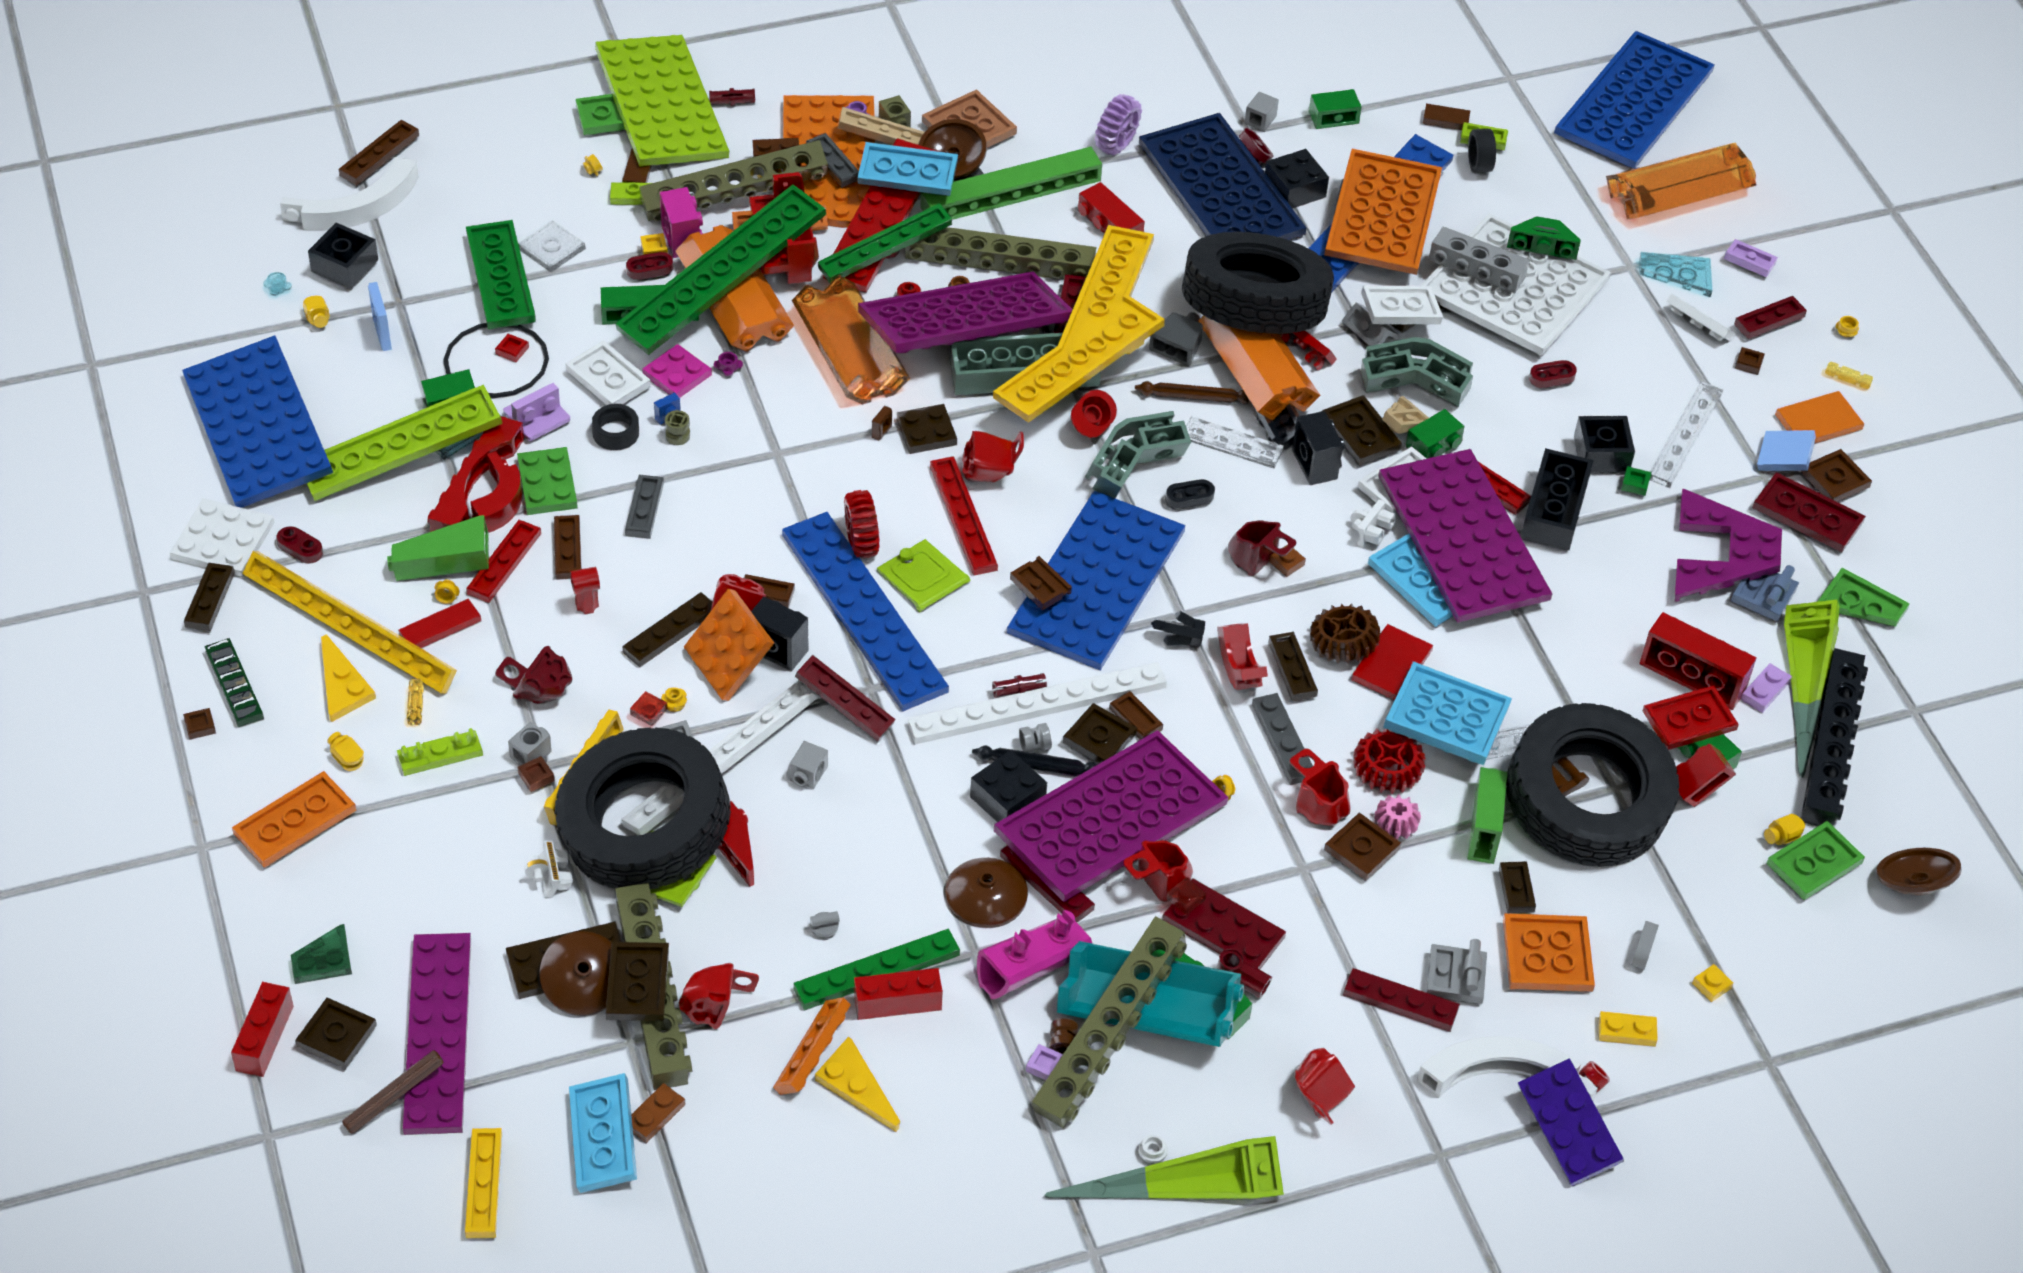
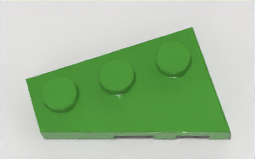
M1844 568L1840 569L1817 601L1838 600L1840 606L1839 614L1895 627L1910 603Z

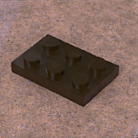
M1364 395L1322 410L1326 412L1329 420H1333L1338 437L1343 439L1346 450L1359 466L1400 451L1402 448V442L1389 428L1387 423L1382 420V417Z
M612 942L605 1013L606 1020L664 1021L669 943Z

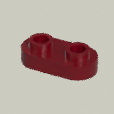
M1244 128L1239 135L1240 140L1251 152L1258 164H1266V161L1274 157L1273 153L1255 132Z
M665 252L631 257L626 262L627 275L636 280L667 275L673 270V258Z
M1567 360L1536 364L1530 370L1529 381L1538 388L1569 384L1575 380L1577 368L1572 362Z
M293 526L284 527L278 531L276 535L277 544L282 551L308 564L315 563L322 558V543L315 537Z

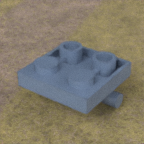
M1787 565L1782 574L1763 575L1751 581L1749 578L1742 579L1733 593L1731 601L1778 622L1799 585V582L1791 579L1795 568Z

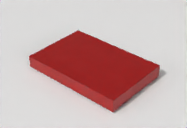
M1387 624L1380 634L1379 645L1376 646L1375 652L1369 653L1368 658H1363L1352 674L1351 680L1395 700L1412 663L1416 662L1423 665L1431 654L1434 645Z
M1714 685L1646 704L1642 710L1657 736L1668 750L1736 731L1739 726Z

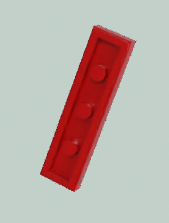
M518 519L490 556L489 569L480 570L467 586V594L490 603L542 534L541 528Z

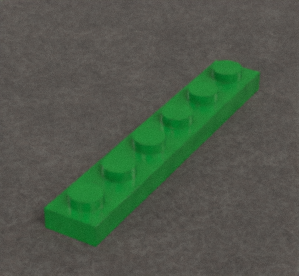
M939 203L818 261V268L831 284L951 226L952 218Z
M948 928L793 983V989L805 1011L824 1004L826 1000L842 998L853 994L854 977L921 970L960 956V948Z

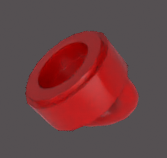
M1589 1061L1578 1073L1582 1077L1587 1076L1595 1084L1594 1086L1597 1087V1092L1610 1082L1607 1073L1593 1061Z

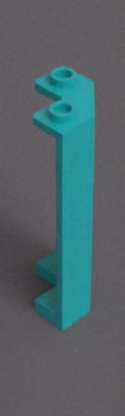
M1079 941L1070 950L1068 977L1059 986L1057 1013L1087 1019L1131 951ZM1174 960L1169 977L1165 982L1161 981L1159 983L1154 1000L1150 1005L1145 1004L1140 1012L1142 1014L1140 1021L1135 1028L1131 1029L1220 1047L1227 1038L1231 1037L1238 1001L1240 1002L1243 997L1244 985L1240 984L1241 974ZM1140 973L1136 978L1138 980H1145L1150 974ZM1128 995L1123 997L1121 1002L1131 1003L1135 998ZM1110 1019L1106 1023L1117 1025L1119 1020Z

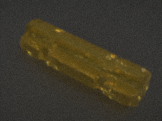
M1832 361L1828 363L1825 374L1828 376H1838L1837 379L1853 385L1860 384L1859 387L1869 389L1873 382V376L1865 373L1861 375L1860 371L1843 365L1839 367L1838 363Z
M411 679L408 686L407 723L412 726L422 723V693L424 685L421 679Z

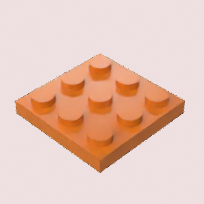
M728 589L684 645V648L720 698L729 701L774 642L735 590Z
M1504 913L1503 928L1509 989L1593 992L1595 981L1587 916Z

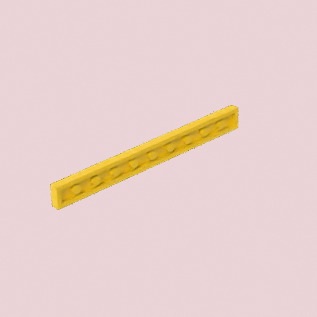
M252 551L242 573L243 575L436 691L447 694L457 669L261 552Z

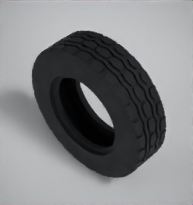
M1223 232L1205 236L1194 242L1189 248L1182 283V293L1192 308L1215 322L1256 333L1289 334L1309 330L1324 320L1330 302L1334 274L1324 258L1296 242L1260 233Z
M1575 703L1564 705L1563 707L1559 706L1535 719L1526 729L1517 745L1508 767L1506 792L1511 810L1524 831L1530 835L1529 837L1538 845L1544 847L1545 850L1564 860L1598 867L1630 862L1631 859L1634 860L1648 851L1657 842L1671 818L1678 802V789L1680 788L1679 775L1677 774L1674 759L1671 758V753L1652 729L1650 730L1646 724L1626 712L1593 703ZM1572 755H1587L1599 758L1615 767L1623 775L1631 790L1632 805L1621 812L1612 814H1598L1581 809L1570 802L1558 789L1553 778L1552 765L1556 761Z
M657 727L624 731L615 736L612 735L588 749L585 754L574 762L571 769L566 773L562 784L559 786L556 796L557 800L555 801L557 826L575 865L587 877H591L593 881L614 889L649 883L650 890L675 883L677 880L683 879L695 872L694 870L700 868L709 860V857L714 854L721 844L720 842L723 840L728 829L727 825L729 824L731 814L727 787L711 752L704 745H701V742L691 736H687L685 733ZM659 781L673 784L685 792L683 803L676 815L667 824L653 832L639 836H622L602 827L603 816L610 803L620 793L632 786L645 782Z

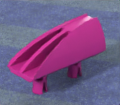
M1063 910L1062 915L1058 913L1057 919L1031 930L1021 929L1019 935L1015 931L1014 937L978 951L977 975L980 988H983L990 995V999L1002 997L1068 964L1070 950L1079 941L1092 943L1091 937L1075 921L1073 913L1067 910Z

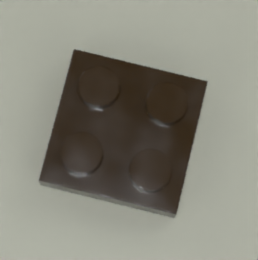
M944 404L897 412V422L909 454L957 445V436Z
M1092 703L1065 733L1063 743L1100 764L1122 751L1136 735L1137 727Z
M326 997L296 1038V1047L346 1069L377 1026V1022L371 1016Z

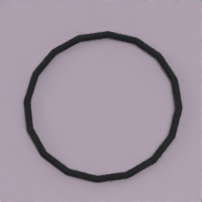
M487 323L478 324L461 332L448 345L443 359L446 375L451 374L448 359L452 347L463 336L480 328H487ZM522 325L507 326L518 328L532 335L542 346L545 359L541 371L530 383L513 391L488 393L491 398L518 394L532 387L545 374L549 355L545 342L536 332Z

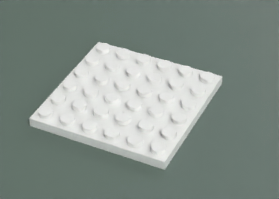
M1489 213L1468 236L1530 259L1526 277L1516 293L1440 265L1421 286H1431L1435 298L1440 302L1441 306L1542 356L1608 282L1611 272L1577 256L1576 260L1507 248L1511 227L1515 225Z

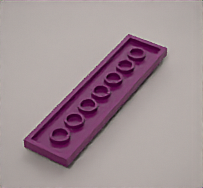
M471 933L414 934L406 1070L432 1050H435L441 1056L444 1063L405 1093L404 1135L463 1133Z

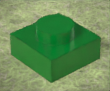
M1627 466L1621 490L1646 496L1652 472Z

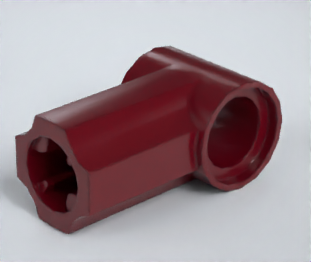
M1228 948L1221 952L1216 969L1241 974L1240 984L1244 985V990L1257 998L1262 997L1272 981V976L1246 962L1239 950Z

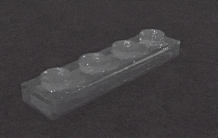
M1193 416L1190 417L1186 424L1192 443L1275 469L1283 452V445Z

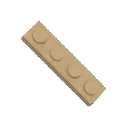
M842 107L840 112L838 129L893 145L897 138L918 145L920 138L924 134V131Z

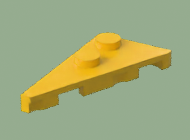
M326 634L321 637L328 713L330 721L333 722L376 699V694Z
M847 1037L815 1073V1081L897 1132L900 1124L897 1114L855 1043L850 1037Z

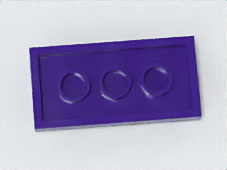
M1570 1058L1518 1082L1519 1089L1571 1187L1624 1162L1620 1150Z

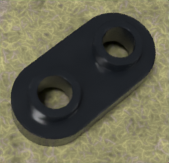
M1205 479L1175 483L1167 488L1165 500L1169 506L1176 509L1208 504L1214 499L1215 486Z

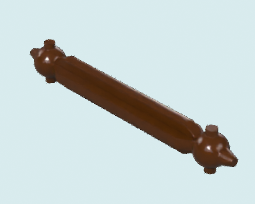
M1144 381L1139 385H1135V389L1145 396L1154 393L1160 397L1229 403L1238 400L1241 404H1247L1250 401L1243 390L1237 392L1230 388L1161 382L1153 385L1150 381Z

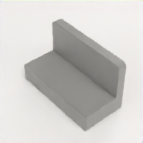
M1357 302L1342 319V322L1369 346L1384 343L1388 336L1395 339L1399 337V334L1387 324H1372L1367 308Z

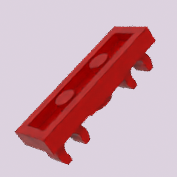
M1307 331L1283 334L1281 336L1283 341L1287 343L1291 334L1296 338L1294 343L1302 350L1308 348L1310 352L1306 354L1305 360L1310 363L1314 358H1318L1317 362L1313 365L1317 370L1324 366V360L1330 365H1333L1337 360L1329 348Z

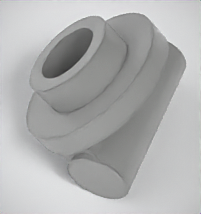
M838 911L830 913L820 912L810 917L811 930L817 936L829 937L837 932L840 922Z

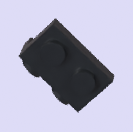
M1288 404L1273 420L1257 412V420L1268 433L1266 437L1272 445H1278L1285 450L1293 445L1296 420L1299 416L1294 406Z

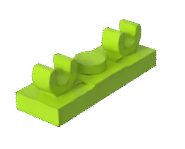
M469 728V732L461 734L455 732L453 736L423 742V744L416 742L415 746L407 748L405 745L402 746L401 749L397 750V756L404 776L483 756V750L476 730Z

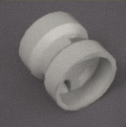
M1047 723L1038 724L1035 728L1028 726L1019 728L1022 751L1033 752L1039 748L1042 750L1052 748V739Z

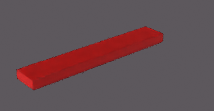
M954 456L930 461L931 471L973 576L998 571L997 561Z

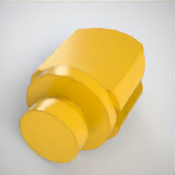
M318 295L304 299L303 308L307 321L318 328L325 327L330 317L325 299Z
M339 731L330 735L327 743L330 745V752L333 758L346 771L359 769L364 762V750L352 737L342 735Z
M1789 814L1773 820L1768 829L1764 831L1765 840L1769 844L1775 843L1777 845L1791 843L1801 837L1805 829V823L1795 814Z

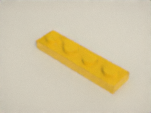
M472 1128L465 1223L466 1238H496L502 1128Z

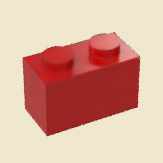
M1710 743L1696 750L1694 756L1676 766L1677 774L1679 775V794L1684 801L1693 807L1697 806L1736 775L1721 751Z

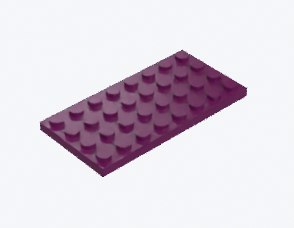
M1034 271L858 303V312L895 353L901 354L915 349H930L936 345H951L954 342L963 340L973 341L984 336L994 337L1000 333H1015L1027 328H1041L1043 325L1063 324L1069 320L1073 310Z
M1471 449L1379 469L1378 477L1457 623L1551 600L1553 593Z
M1157 730L994 824L993 831L1065 902L1123 867L1125 858L1140 852L1143 841L1155 842L1170 839L1225 806L1229 797Z

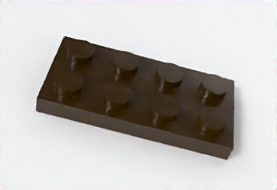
M616 921L573 931L593 932L607 938L611 942H622ZM569 933L506 948V955L519 999L544 993L539 975L542 958L553 942ZM586 965L578 967L581 973H586L589 970Z

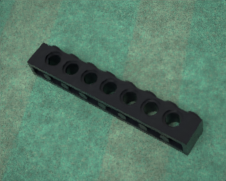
M1834 648L1822 699L1801 812V819L1804 823L1819 826L1828 821L1833 826L1835 820H1841L1844 805L1840 804V800H1844L1848 786L1843 784V781L1848 779L1851 765L1847 764V759L1851 760L1855 746L1850 744V741L1856 737L1858 725L1854 724V720L1858 721L1861 711V705H1858L1857 702L1862 700L1865 686L1860 684L1861 681H1865L1868 667L1864 666L1866 655Z

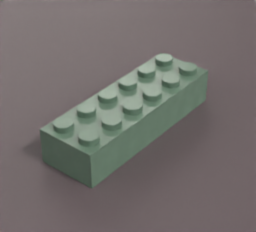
M1063 333L977 338L973 341L963 340L954 342V344L950 345L949 361L955 395L993 393L995 389L1057 347ZM1101 371L1079 387L1100 386Z

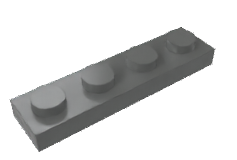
M1278 693L1253 698L1252 706L1289 784L1301 783L1305 777L1290 764V758L1305 748ZM1302 757L1299 760V764L1302 767H1313L1309 757Z

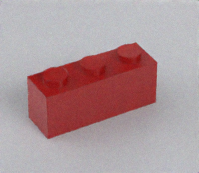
M1102 182L1079 193L1078 211L1104 234L1108 225L1144 232L1145 221Z
M939 968L854 977V1000L858 1020L942 1010L943 990Z
M262 981L231 1051L235 1071L264 1077L294 1007L290 987Z

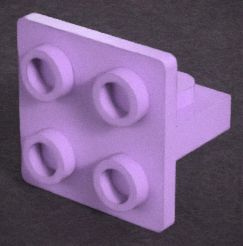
M554 383L503 408V413L507 418L523 423L524 436L528 441H532L570 422V415L560 406L559 388Z

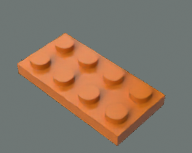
M323 771L232 827V831L237 839L265 868L357 810L355 803Z

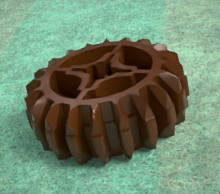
M1341 603L1340 607L1331 605L1330 610L1322 609L1321 615L1315 616V620L1310 627V641H1312L1314 651L1318 652L1320 657H1326L1328 662L1336 660L1337 664L1341 661H1346L1349 665L1350 660L1359 662L1361 657L1368 658L1369 653L1375 652V648L1379 645L1380 641L1378 620L1375 615L1371 614L1370 610H1364L1362 605L1357 608L1352 603L1349 606H1344Z

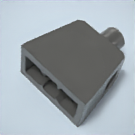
M1190 312L1186 317L1178 313L1169 315L1165 319L1164 327L1150 336L1149 350L1190 367L1202 341L1203 325L1198 322L1200 319L1199 315L1194 312Z

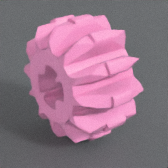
M1400 794L1396 798L1388 795L1385 801L1380 800V803H1378L1374 819L1380 828L1390 835H1394L1396 839L1399 836L1407 839L1410 833L1415 834L1417 831L1418 823L1421 820V812L1418 811V803H1411L1410 797L1402 799Z

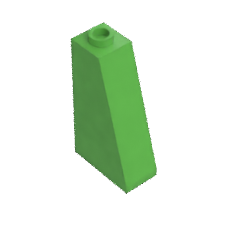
M484 515L392 544L391 556H387L389 571H394L396 581L489 569V532Z
M1480 767L1475 792L1467 855L1468 860L1491 864L1495 862L1503 830L1507 771Z

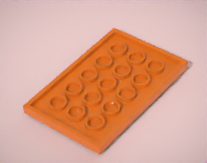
M1352 148L1324 255L1417 275L1442 167Z

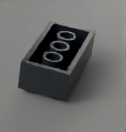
M1545 448L1521 533L1522 539L1570 551L1594 460Z

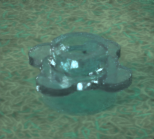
M281 272L271 273L263 282V286L269 289V293L272 296H277L285 290L288 291L292 288V284L287 282L286 276Z

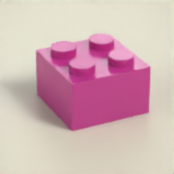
M687 187L660 192L661 227L673 258L679 257L676 250L690 234L696 232L703 234L700 226L703 225L701 212L696 211L697 203L695 196L690 195Z

